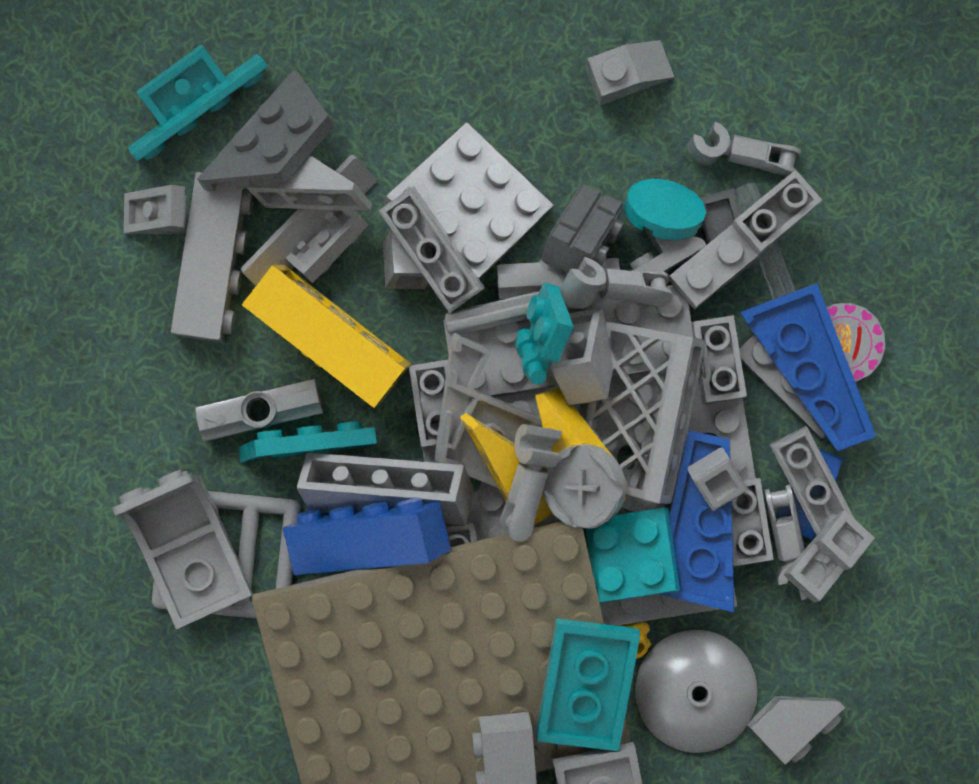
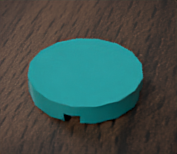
M652 178L635 183L630 187L624 203L625 214L636 228L642 231L644 227L653 230L652 236L663 240L677 241L693 237L697 230L701 229L706 214L704 202L695 192L681 184L663 179Z

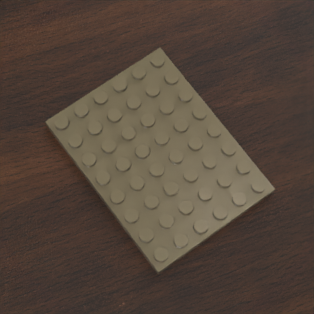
M560 521L534 527L531 536L522 542L514 541L509 534L450 547L451 551L430 563L357 569L252 594L253 607L301 784H476L475 772L483 771L482 758H474L472 733L480 732L479 717L529 712L533 730L536 773L554 769L552 760L554 758L596 750L595 748L537 742L535 736L555 619L560 618L604 624L583 528L568 526ZM624 720L620 744L630 743L626 720Z

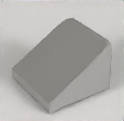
M722 447L687 468L691 478L712 511L717 510L749 490Z

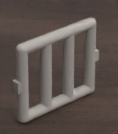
M208 491L218 514L219 508L243 511L238 560L251 588L259 512L283 515V528L298 521L297 514L300 513V503L293 499ZM283 529L276 589L293 584L294 573ZM154 581L152 604L155 608L167 609ZM250 597L212 613L215 615L257 619L253 603L250 602Z

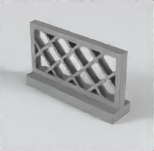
M605 321L611 362L613 364L612 374L617 371L628 389L613 400H610L609 397L602 399L604 406L601 408V400L588 403L585 421L606 448L622 436L625 437L634 455L619 465L622 471L638 460L644 468L646 476L643 489L631 487L625 478V495L656 503L672 504L706 341L679 334L676 335ZM615 332L628 334L636 347L620 360H618L612 350ZM637 336L646 337L649 339L644 343H641ZM660 340L672 342L669 360L657 368L646 350ZM638 355H641L651 373L633 384L623 366ZM667 370L666 377L664 380L661 374ZM656 379L663 390L660 402L649 409L638 390ZM632 395L643 414L625 425L615 406ZM609 411L620 430L602 441L596 431L597 419ZM656 412H658L657 421L653 416ZM647 419L654 430L653 441L643 449H640L630 431ZM650 452L649 461H648V460L646 459L645 455Z

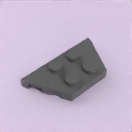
M293 70L197 178L204 190L215 191L217 183L234 182L237 189L251 188L259 184L266 186L283 185L332 130L334 125L297 71Z

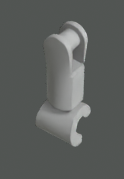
M714 122L708 135L714 147L707 146L702 136L693 135L688 142L689 155L698 164L711 165L716 163L723 155H726L727 162L765 170L786 177L794 170H797L794 168L795 158L799 157L801 150L794 146L770 143L733 135L730 140L728 131L717 122ZM770 153L780 154L778 163L768 161Z
M584 257L578 269H570L560 287L565 304L578 309L591 305L598 292L602 299L637 301L653 306H664L673 300V293L666 286L669 283V276L666 272L603 269L597 262L587 257Z
M523 424L516 432L514 447L516 457L520 463L517 465L508 495L509 499L500 517L501 528L514 541H525L532 534L536 509L539 506L548 473L542 467L553 468L558 463L561 455L551 452L554 443L560 439L561 430Z
M790 485L785 486L786 490L770 493L769 489L764 490L777 556L779 560L783 561L777 570L778 585L788 583L789 580L784 576V573L805 550ZM790 506L791 515L775 518L774 508ZM799 590L801 600L807 599L808 597Z

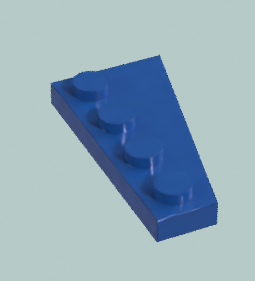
M817 283L740 312L744 321L836 451L876 437Z
M689 430L669 515L680 591L659 595L735 612L732 501L712 511L687 470L690 465L721 447L731 460L730 439Z

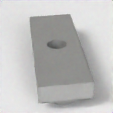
M414 186L379 210L386 223L449 313L485 289ZM428 242L433 243L436 247L437 252L434 257L426 254L425 247Z
M807 426L769 444L816 535L843 510L853 517ZM815 485H822L824 487V491L819 497L810 495V490Z

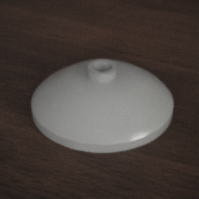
M684 630L662 639L643 659L635 683L636 704L643 722L661 742L684 752H709L731 743L747 727L757 703V680L750 661L732 641L722 635L706 630ZM697 686H703L706 689V697L701 701H695L692 698V691Z

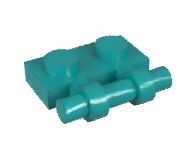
M543 282L538 296L534 295L531 298L527 308V319L531 324L530 329L523 328L519 330L515 342L517 354L522 358L521 366L524 375L533 384L537 385L542 384L546 380V372L551 361L558 363L574 328L559 286Z

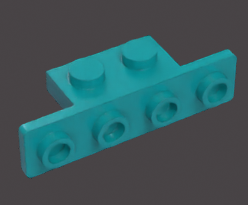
M201 44L136 91L160 124L128 147L130 153L136 161L142 157L150 159L156 156L165 148L164 142L176 133L179 136L186 134L198 124L196 118L207 110L215 112L225 106L231 99L229 94L241 86L246 89L257 83L263 77L261 71L267 68L268 65L256 54L227 76H224Z

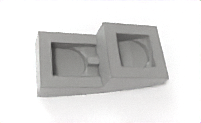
M843 510L805 548L784 573V576L813 603L819 602L842 572L853 567L875 537L848 512Z

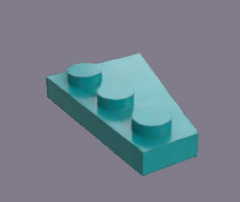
M361 421L337 424V431L322 433V426L297 428V436L282 437V430L258 432V440L246 443L238 447L240 463L252 462L262 456L272 455V458H283L301 455L307 451L322 453L361 448L376 444L377 441L375 427L362 428Z

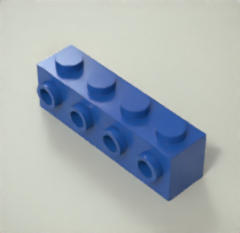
M411 498L397 503L396 507H388L385 501L372 503L364 506L363 510L355 511L353 505L342 506L329 511L330 514L322 515L321 509L308 510L297 514L298 521L282 528L294 575L430 563L451 551L440 502L422 503V498Z

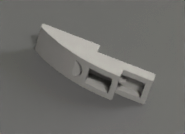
M794 170L737 217L732 225L669 276V281L695 310L770 249L823 200L797 170Z

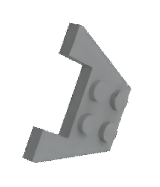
M453 333L434 460L437 463L464 465L468 476L497 487L460 416L468 413L513 443L515 442L516 432L521 425L527 424L543 427L540 415L536 416L473 389L491 350L484 345ZM557 381L555 382L553 388L559 387ZM580 403L573 406L578 410L581 406L585 408L588 403Z

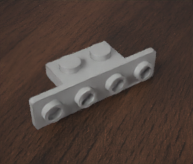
M350 155L335 170L354 182L364 194L377 181L372 173L354 155ZM298 209L242 266L241 272L257 286L272 265H286L291 270L295 267L313 283L330 268L331 264L349 245L358 239L359 235L369 224L354 210Z

